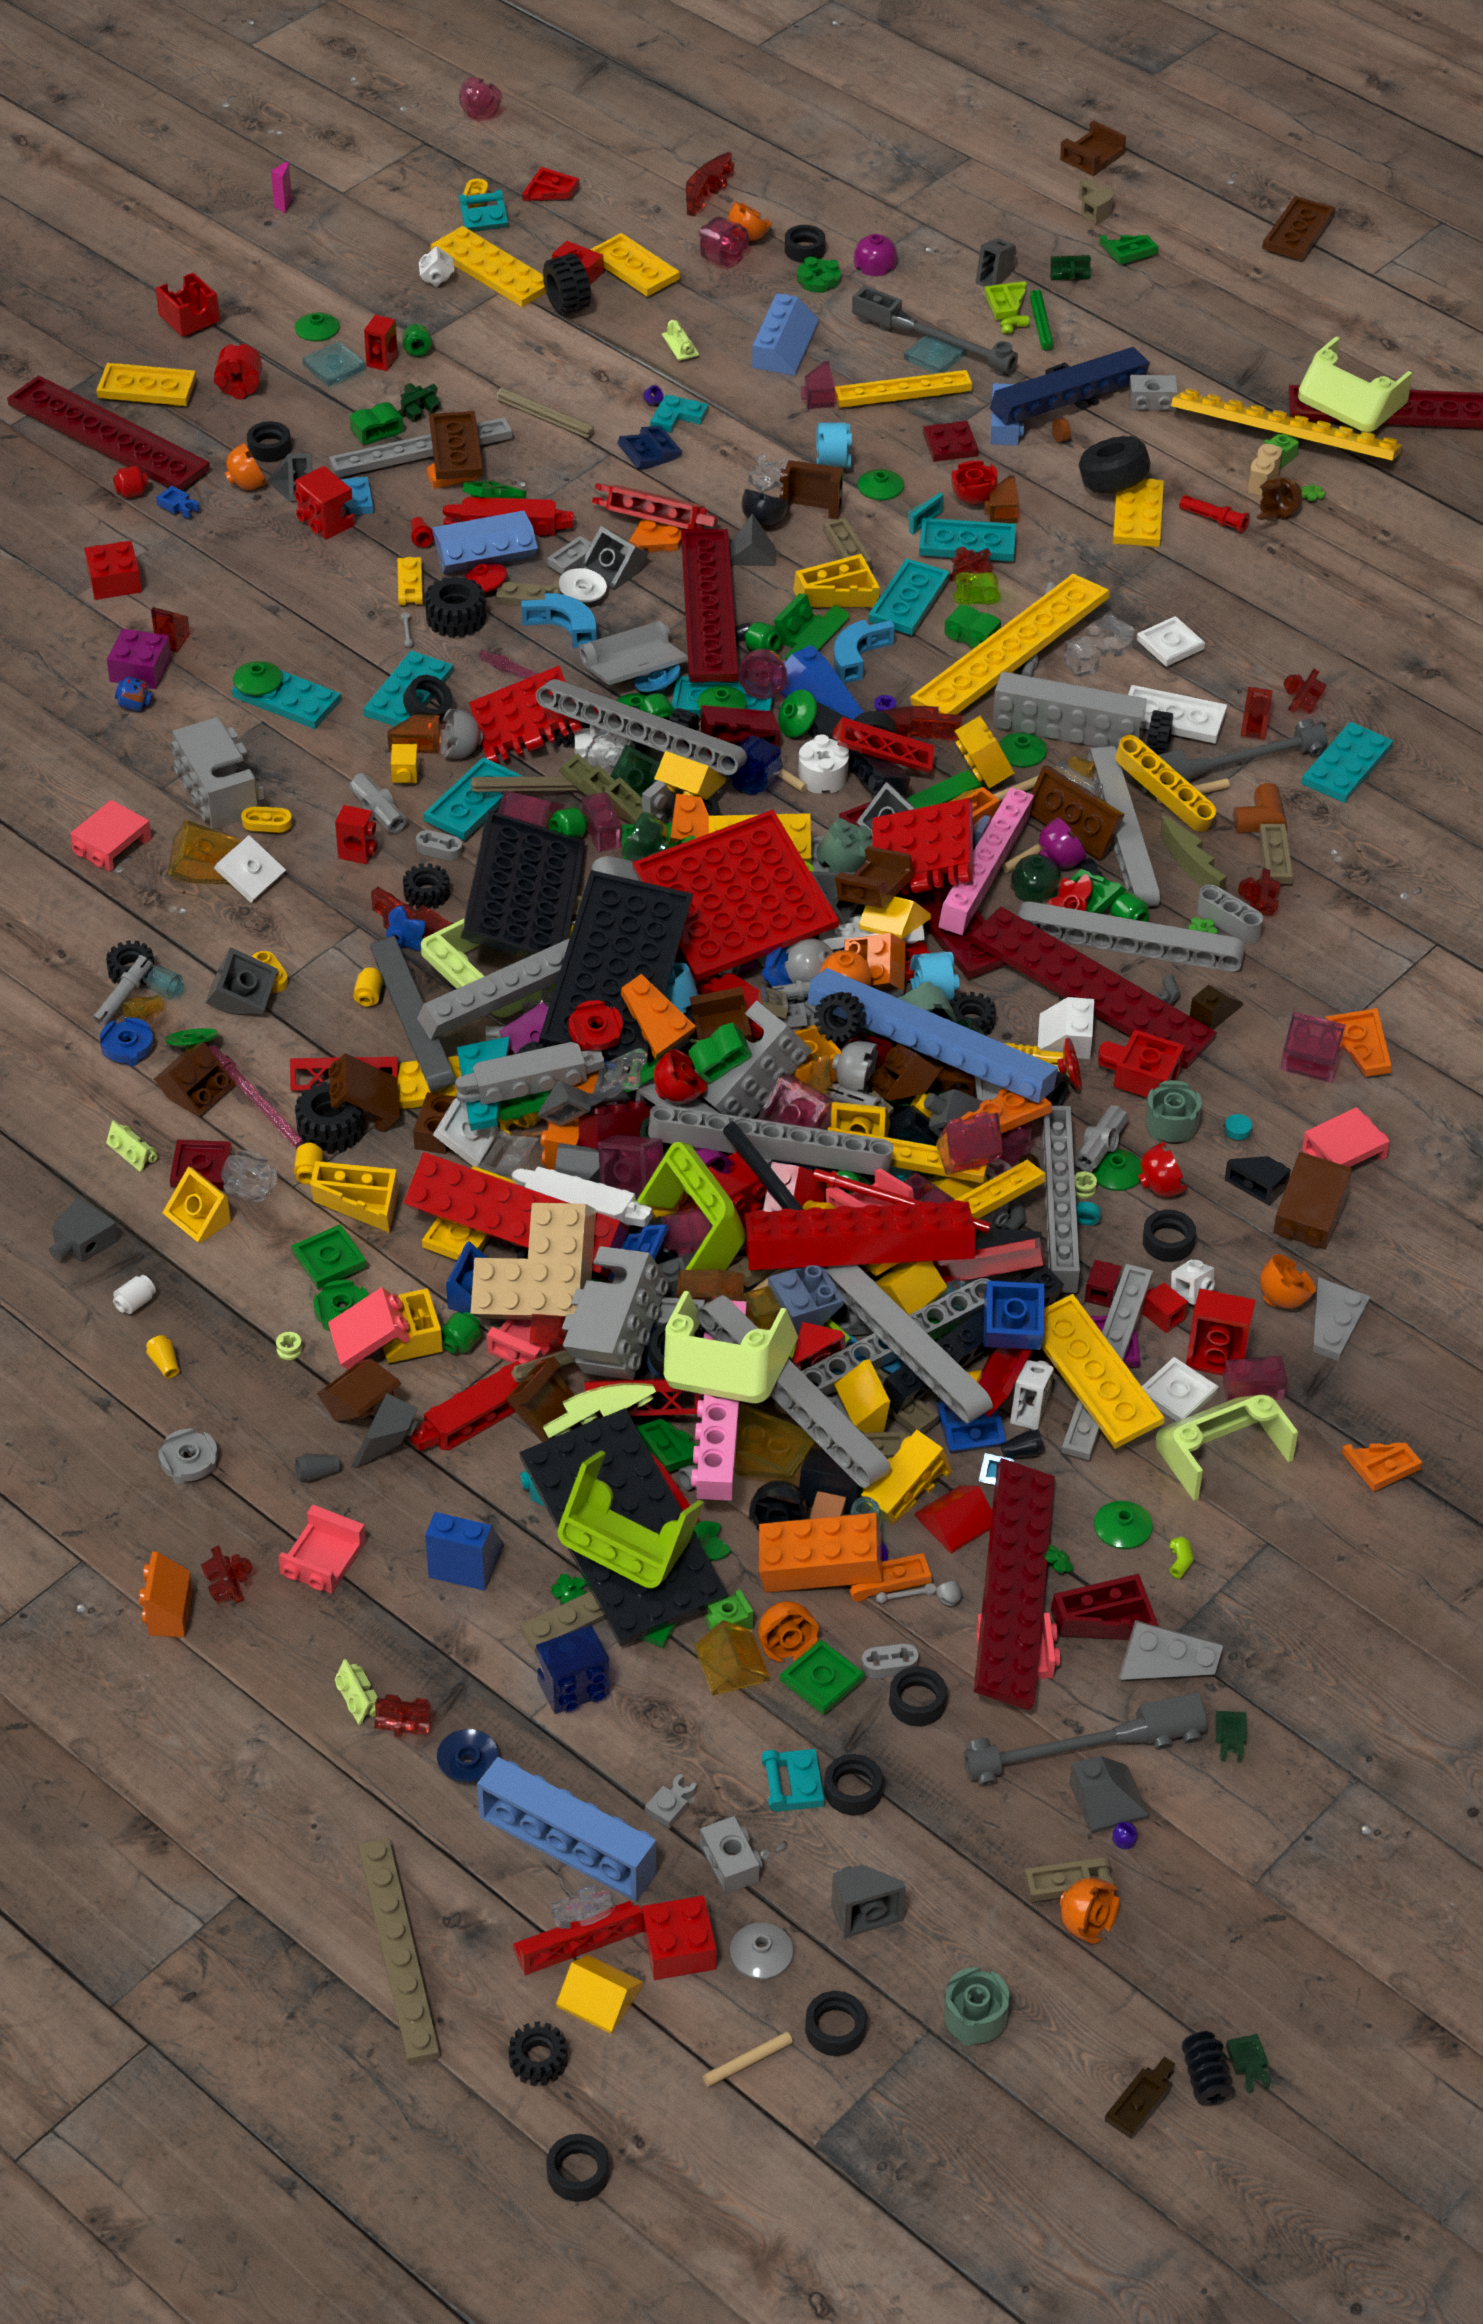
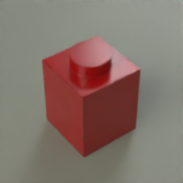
M1163 1282L1155 1289L1151 1288L1148 1290L1143 1304L1142 1315L1163 1332L1168 1333L1186 1320L1188 1301Z

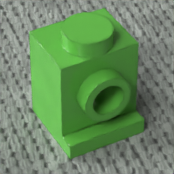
M1279 433L1271 440L1266 439L1264 441V444H1273L1281 447L1282 453L1279 469L1297 457L1299 442L1295 436Z
M739 1589L735 1591V1595L709 1605L705 1621L711 1632L715 1631L720 1641L753 1629V1610Z

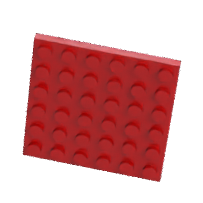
M774 810L632 862L633 870L639 881L693 893V900L678 950L696 981L767 955L779 947L785 948L839 927L838 917Z

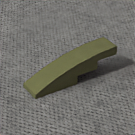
M578 753L560 768L559 772L599 805L631 824H643L642 798L620 777L614 780L599 765L593 768Z
M1163 816L1160 837L1181 868L1199 886L1215 885L1225 891L1227 876L1214 868L1215 858L1202 850L1203 840L1168 816Z

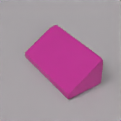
M287 161L271 170L274 207L284 213L287 211L292 200L289 162Z

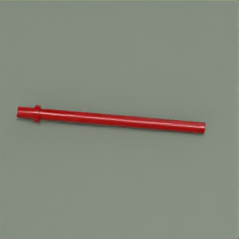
M816 1168L813 1174L814 1180L827 1183L828 1187L833 1188L837 1186L891 1204L904 1203L912 1205L923 1203L913 1198L839 1176L836 1171L829 1173ZM972 1217L975 1230L988 1234L991 1223Z

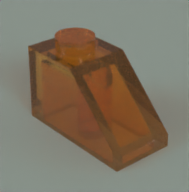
M1010 475L1001 481L995 490L989 494V499L984 500V514L989 515V522L1018 523L1019 501L1015 475Z
M413 715L389 729L387 732L388 751L392 752V744H417L418 753L438 754L440 738L439 715Z
M720 1269L680 1270L678 1273L677 1298H681L683 1292L688 1291L692 1299L705 1300L706 1303L721 1295L726 1296L731 1301H743L744 1274Z

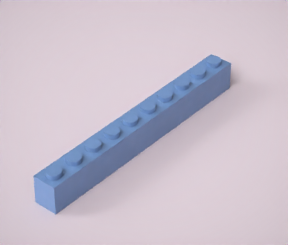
M826 968L810 981L808 1004L816 1007L817 1004H821L820 1000L827 995L838 992L852 993L851 997L857 996L859 998L857 1004L863 1003L865 1006L860 1008L861 1012L866 1011L867 1015L862 1017V1020H866V1024L861 1027L1037 1103L1041 1102L1054 1090L1058 1067L831 969ZM836 1007L833 1014L847 1020L845 1010L841 1007Z

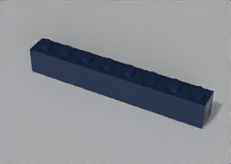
M1130 347L996 390L990 410L1005 425H1009L1085 399H1090L1095 394L1101 395L1128 386L1130 375H1147L1150 362L1135 347Z

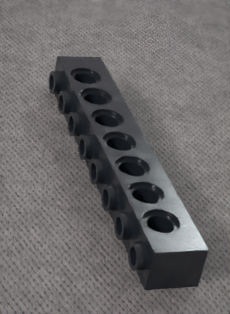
M1046 1265L1021 1281L1023 1283L1044 1284V1308L1056 1301L1064 1286L1062 1281ZM984 1308L936 1342L962 1368L991 1348L983 1347ZM906 1364L886 1377L882 1385L890 1400L889 1407L896 1414L931 1391Z

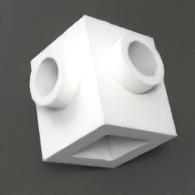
M438 246L434 247L428 254L423 255L419 261L421 278L426 283L430 282L435 287H438L442 282L447 281L454 272L453 257Z
M1191 1259L1172 1271L1171 1288L1185 1298L1188 1303L1193 1305L1196 1303L1199 1288L1214 1290V1267L1203 1264L1200 1260Z

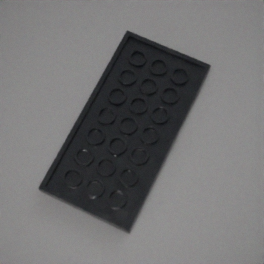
M488 810L460 938L471 943L491 947L497 951L517 955L523 959L567 940L585 840Z
M591 870L539 1037V1044L555 1046L574 1042L568 1031L570 1015L575 1012V1008L579 1004L598 1000L605 1002V1006L611 1009L615 1007L620 1012L623 1020L619 1043L614 1047L601 1050L603 1058L633 1066H639L647 1059L650 1045L641 1034L642 1029L637 1020L631 1015L621 995V988L642 974L665 996L693 900V893ZM596 1022L591 1023V1028L593 1029L602 1027V1025H597Z
M626 1408L519 1452L520 1459L557 1529L582 1462L599 1451H603L606 1454L597 1479L606 1483L613 1492L610 1510L659 1535L662 1527L669 1521L678 1520L682 1512ZM694 1532L688 1545L665 1580L654 1588L644 1587L568 1548L619 1646H623L708 1609L709 1605L728 1598V1593Z

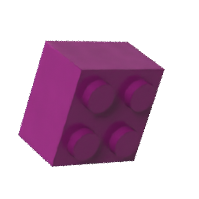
M122 628L107 658L109 681L119 683L120 680L124 681L126 677L130 676L146 681L151 689H157L171 660L169 636Z

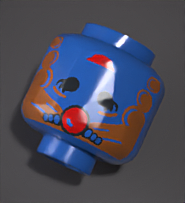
M128 676L124 681H119L114 699L118 700L120 707L140 712L144 705L149 706L153 692L148 691L149 685L146 681Z

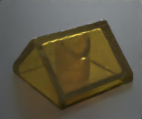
M723 1620L694 1645L712 1696L770 1681L767 1668L753 1632L750 1629Z

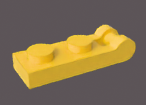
M421 557L397 558L399 606H406V603L423 605Z

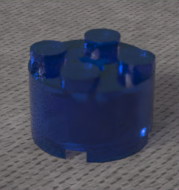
M750 735L738 745L746 752V763L734 774L726 776H730L733 781L732 785L738 791L747 795H756L759 792H763L779 776L782 770V760L780 757L781 750L777 745ZM729 757V760L735 764L733 758Z

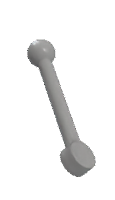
M405 612L401 614V621L404 622L406 636L404 645L407 648H411L414 642L410 637V614Z
M928 1583L925 1585V1588L889 1594L879 1592L876 1595V1600L878 1603H885L889 1599L919 1594L933 1596L936 1593V1586Z

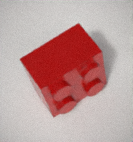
M132 540L84 548L94 600L142 593L139 568Z
M704 1895L642 1906L643 1934L653 1980L716 1970V1945Z

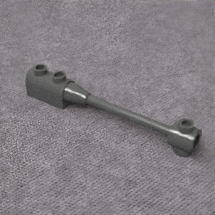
M865 285L852 297V313L859 316L863 324L878 323L880 330L885 332L891 331L894 328L917 331L988 358L987 365L994 368L998 376H1006L1012 373L1016 367L1018 353L1012 351L1013 346L1007 341L997 342L990 350L919 323L916 319L902 311L901 299Z
M1304 719L1295 726L1294 738L1211 759H1187L1182 749L1159 754L1158 756L1185 780L1190 782L1192 779L1212 770V768L1297 747L1300 753L1310 752L1311 756H1318L1324 752L1328 738L1322 724H1314L1312 719ZM1135 779L1142 793L1150 792L1140 782H1138Z
M1194 1693L1141 1704L1136 1712L1137 1719L1113 1727L1112 1730L1001 1753L998 1752L995 1744H990L989 1738H980L970 1741L965 1745L967 1749L964 1751L965 1769L970 1781L978 1780L979 1786H987L997 1782L996 1776L1002 1774V1765L1110 1742L1154 1743L1156 1750L1172 1746V1739L1183 1737L1186 1744L1201 1740V1733L1207 1730L1206 1716L1200 1694Z

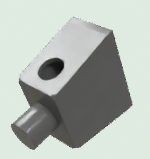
M996 238L981 245L976 284L992 286L1002 284L1013 270L1014 257L1017 253L1015 244Z
M954 1089L938 1096L934 1093L929 1094L924 1101V1107L932 1112L929 1122L930 1130L949 1147L959 1150L945 1137V1128L969 1111L975 1112L980 1109V1104L984 1101ZM975 1144V1145H973V1146H971V1147H968V1148H966V1149H964V1150H961V1151H967V1150L976 1148V1145H977V1144Z
M78 1197L53 1224L52 1230L55 1244L49 1248V1251L57 1261H61L70 1254L80 1262H85L119 1241L116 1222Z

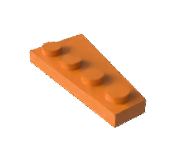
M1003 1088L998 1091L996 1098L991 1101L986 1099L982 1102L980 1109L975 1112L969 1111L945 1128V1137L961 1151L1051 1113L1052 1103L1046 1098L1037 1103Z

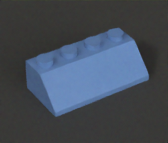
M776 293L752 346V368L796 376L819 324V319L798 297Z
M525 511L432 527L443 574L472 569L480 564H498L534 557L538 549L533 526Z

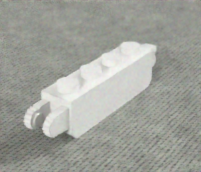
M537 1167L535 1171L520 1168L512 1172V1180L517 1185L568 1203L587 1204L595 1208L597 1213L620 1220L629 1227L630 1225L647 1226L653 1218L652 1208L639 1204L636 1201L635 1193L627 1190L613 1188L602 1183H595L577 1176H570Z

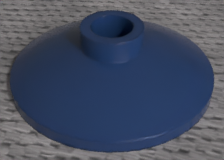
M463 1729L449 1734L443 1739L437 1750V1763L442 1773L454 1781L463 1783L479 1781L498 1757V1748L494 1740L486 1733L474 1729Z

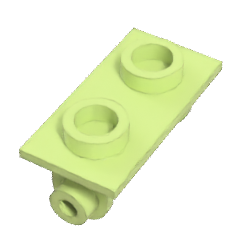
M669 321L667 332L662 333V336L677 360H686L699 356L693 342L688 338L683 328L681 329L679 321Z
M112 1121L106 1144L139 1172H143L145 1163H153L158 1158L156 1149L150 1147L146 1142L140 1143L141 1138L131 1131L129 1126L119 1125L117 1122Z
M344 1659L335 1677L336 1687L341 1691L348 1709L353 1714L358 1725H361L365 1715L377 1717L382 1713V1703L379 1701L374 1690H368L371 1684L363 1668L357 1664L349 1665L347 1659Z

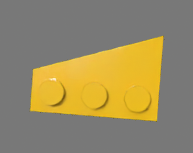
M858 554L795 571L793 591L796 596L799 593L807 594L811 607H833L835 604L839 607H874L879 599L880 587L863 555Z
M981 716L955 730L959 738L955 743L962 755L967 753L964 755V758L970 768L975 767L972 771L979 782L984 780L988 788H991L1015 774L1000 745Z
M315 1161L310 1183L315 1203L390 1233L399 1191L397 1169Z
M916 1430L911 1436H907L902 1441L900 1450L894 1457L887 1459L890 1464V1472L869 1487L863 1488L861 1496L869 1509L893 1525L917 1504L915 1498L922 1491L925 1490L929 1493L935 1488V1484L932 1482L941 1474L947 1477L953 1472L944 1449Z

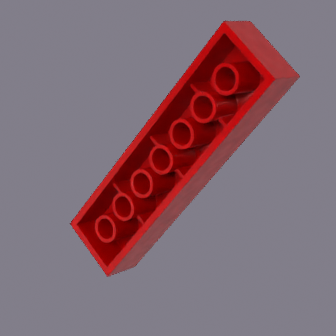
M423 1152L403 1203L416 1211L529 1250L532 1203L568 1202ZM596 1212L593 1262L600 1246L622 1249L630 1227L620 1220ZM592 1262V1273L608 1279L611 1269L605 1268L603 1270L600 1265H595Z
M953 1200L949 1203L923 1202L912 1205L896 1203L892 1206L870 1204L865 1207L852 1208L849 1206H839L832 1209L812 1207L808 1210L782 1209L771 1212L755 1210L751 1213H744L745 1247L749 1270L975 1259V1226L969 1202Z

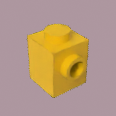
M392 744V783H417V744Z

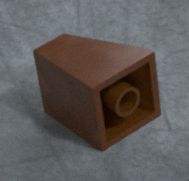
M1299 1152L1276 1214L1273 1233L1326 1250L1346 1205L1352 1168Z

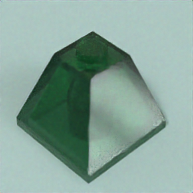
M626 744L610 776L614 780L620 777L642 798V793L657 781L654 778L661 760Z

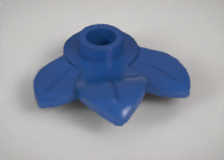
M403 906L394 908L388 916L390 926L386 930V937L394 935L399 948L408 947L414 951H421L426 921L408 919Z

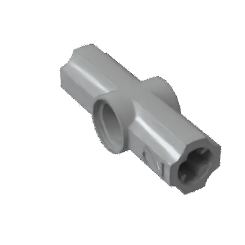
M360 773L354 776V779L350 782V790L362 802L363 809L372 810L373 818L375 817L388 832L393 834L401 832L407 824L406 817L395 806L391 793L386 788L381 790L368 775Z
M1111 1105L1096 1126H1088L1086 1128L1084 1144L1074 1157L1077 1167L1082 1169V1171L1092 1173L1107 1151L1114 1152L1117 1149L1119 1133L1129 1120L1126 1111H1123L1120 1106Z

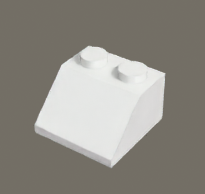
M1067 997L1040 1013L1038 1047H1040V1050L1063 1052L1065 1039L1070 1038L1077 1058L1090 1059L1094 999Z

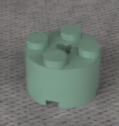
M837 818L819 844L816 851L817 857L822 864L825 861L830 865L828 870L831 872H856L866 862L865 849L868 846L872 847V832L865 826L858 827L842 818Z
M924 982L918 988L898 998L956 1023L957 1019L943 989L933 986L931 982Z
M1172 1080L1164 1081L1159 1084L1158 1088L1150 1090L1147 1099L1145 1124L1152 1139L1167 1142L1181 1141L1184 1143L1193 1139V1135L1199 1127L1202 1099L1197 1090L1195 1093L1190 1089L1189 1084Z
M978 1967L965 1968L951 1977L945 1991L943 2018L948 2030L960 2039L962 2044L973 2046L989 2042L1005 2030L1009 2009V1989L1006 1982L993 1971L990 1973L980 1971Z

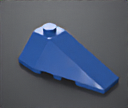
M812 645L791 654L771 681L774 684V688L785 699L792 692L803 689L811 692L817 702L830 707L851 720L864 713L827 659Z

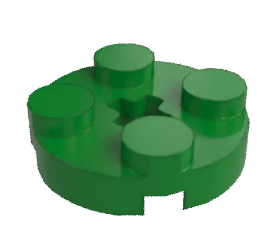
M807 257L804 263L797 269L798 284L802 283L805 290L815 293L827 292V288L832 286L835 289L841 282L839 263L836 260L828 261Z
M335 1280L329 1282L322 1287V1291L318 1296L317 1293L314 1296L315 1317L322 1323V1327L325 1330L330 1331L328 1322L369 1296L368 1292L362 1286L361 1289L358 1286H354L353 1281ZM339 1302H344L347 1305L342 1308L337 1307Z

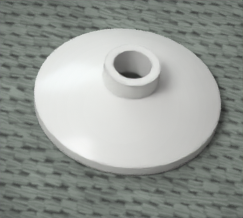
M571 569L563 573L559 579L561 592L581 602H593L602 598L607 588L604 578L589 569Z

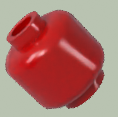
M138 466L120 468L117 470L116 475H113L116 494H120L123 498L141 496L145 492V487L149 486L146 472L142 473Z

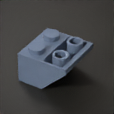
M807 1266L795 1268L768 1277L766 1297L776 1316L781 1308L787 1309L798 1336L802 1322L822 1326L844 1305L842 1296L824 1267Z

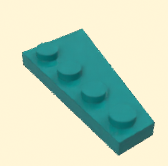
M510 1036L457 1047L461 1076L472 1074L473 1067L478 1062L508 1056V1051L511 1048ZM480 1100L467 1102L466 1107L471 1131L498 1126L502 1101L481 1105Z

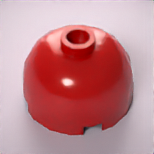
M967 461L959 464L958 470L954 472L953 469L951 472L953 491L959 500L972 505L984 503L991 499L997 490L998 474L997 469L992 464L988 467L984 465V461Z
M677 1049L667 1052L655 1065L653 1071L655 1091L658 1096L663 1100L667 1099L676 1104H686L697 1099L706 1091L707 1083L691 1067L693 1065L692 1059Z
M1163 1141L1151 1147L1142 1156L1140 1162L1142 1173L1138 1175V1178L1143 1188H1150L1155 1195L1173 1197L1187 1191L1188 1187L1187 1184L1181 1186L1180 1182L1184 1177L1171 1151L1165 1152L1163 1150L1167 1145Z

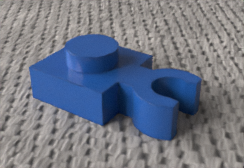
M174 486L169 487L156 497L157 505L173 514L181 511L184 517L190 518V510L199 511V503L191 500L189 494Z

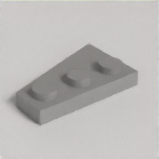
M1318 1277L1312 1352L1339 1361L1369 1305L1370 1296Z
M1135 1620L1119 1679L1215 1675L1223 1645Z

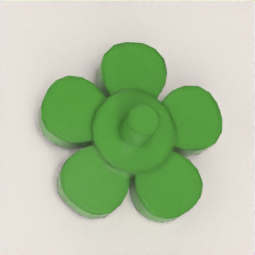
M1311 484L1301 488L1302 498H1307V500L1314 501L1317 498L1325 497V492L1322 491L1320 486Z
M1195 917L1188 926L1189 930L1217 934V928L1213 927L1214 922L1211 919L1201 920Z

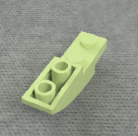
M619 1383L582 1392L563 1401L567 1413L545 1424L543 1429L548 1438L554 1435L557 1437L571 1431L570 1426L579 1421L582 1425L592 1421L597 1417L595 1412L599 1410L603 1417L621 1409L628 1408L635 1403L640 1407L654 1399L651 1394L655 1393L656 1389L653 1384Z

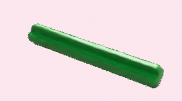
M1039 289L1036 291L1032 290L1030 292V301L1041 348L1043 350H1051L1054 342L1042 292Z

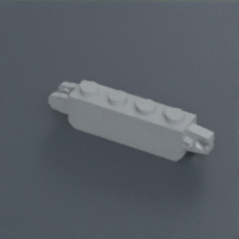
M568 1042L478 1062L473 1067L472 1074L456 1079V1097L460 1103L480 1100L481 1105L552 1090L558 1080L569 1085L587 1082L586 1074L605 1068L604 1058L601 1050L581 1051L579 1044Z

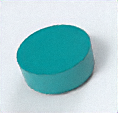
M1233 1114L1226 1119L1225 1133L1231 1139L1244 1140L1251 1135L1252 1121L1245 1115Z
M1091 1202L1077 1203V1223L1085 1226L1098 1224L1101 1218V1208Z

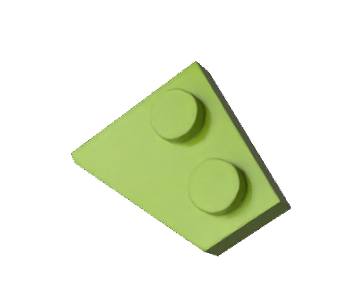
M1026 281L984 286V295L995 320H1004L1011 316H1018L1026 292Z

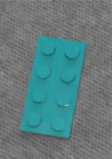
M922 518L919 555L1014 561L1016 524Z
M906 558L868 614V622L877 624L891 620L895 626L894 630L913 635L950 579V571Z
M410 651L363 708L364 716L407 731L416 720L406 711L403 704V694L413 679L420 675L435 676L445 683L454 672L453 664ZM416 690L419 701L427 706L434 695L425 690Z
M282 670L281 685L269 694L252 696L240 692L236 687L232 689V697L312 729H316L342 701L341 693Z
M678 676L672 700V706L675 711L677 708L696 713L701 718V712L697 706L698 697L704 690L714 686H730L741 691L746 697V709L771 711L774 696V684L749 681L698 683L689 682V676Z
M1349 722L1302 776L1301 784L1346 803L1392 749L1394 740Z
M483 757L423 813L424 821L465 841L485 821L488 810L495 812L515 793L473 792L471 789L472 778L524 776Z

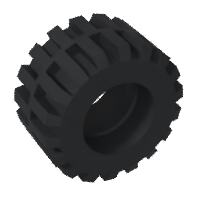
M570 253L546 260L543 267V281L548 299L556 312L564 315L589 307L591 302L590 281L586 269L577 255Z
M445 577L441 581L433 582V585L427 588L428 591L425 592L426 621L432 631L439 632V635L442 636L448 635V637L452 638L454 636L464 637V635L474 634L473 631L480 630L481 626L484 625L486 619L485 592L480 584H476L475 580H468L467 577Z
M321 1082V1085L318 1086L314 1084L310 1086V1090L305 1089L302 1092V1096H298L296 1100L295 1114L300 1140L302 1143H314L322 1150L327 1151V1153H333L335 1150L341 1152L345 1150V1147L351 1148L354 1146V1141L359 1142L361 1134H364L363 1109L346 1101L337 1109L331 1107L330 1084H327V1082Z

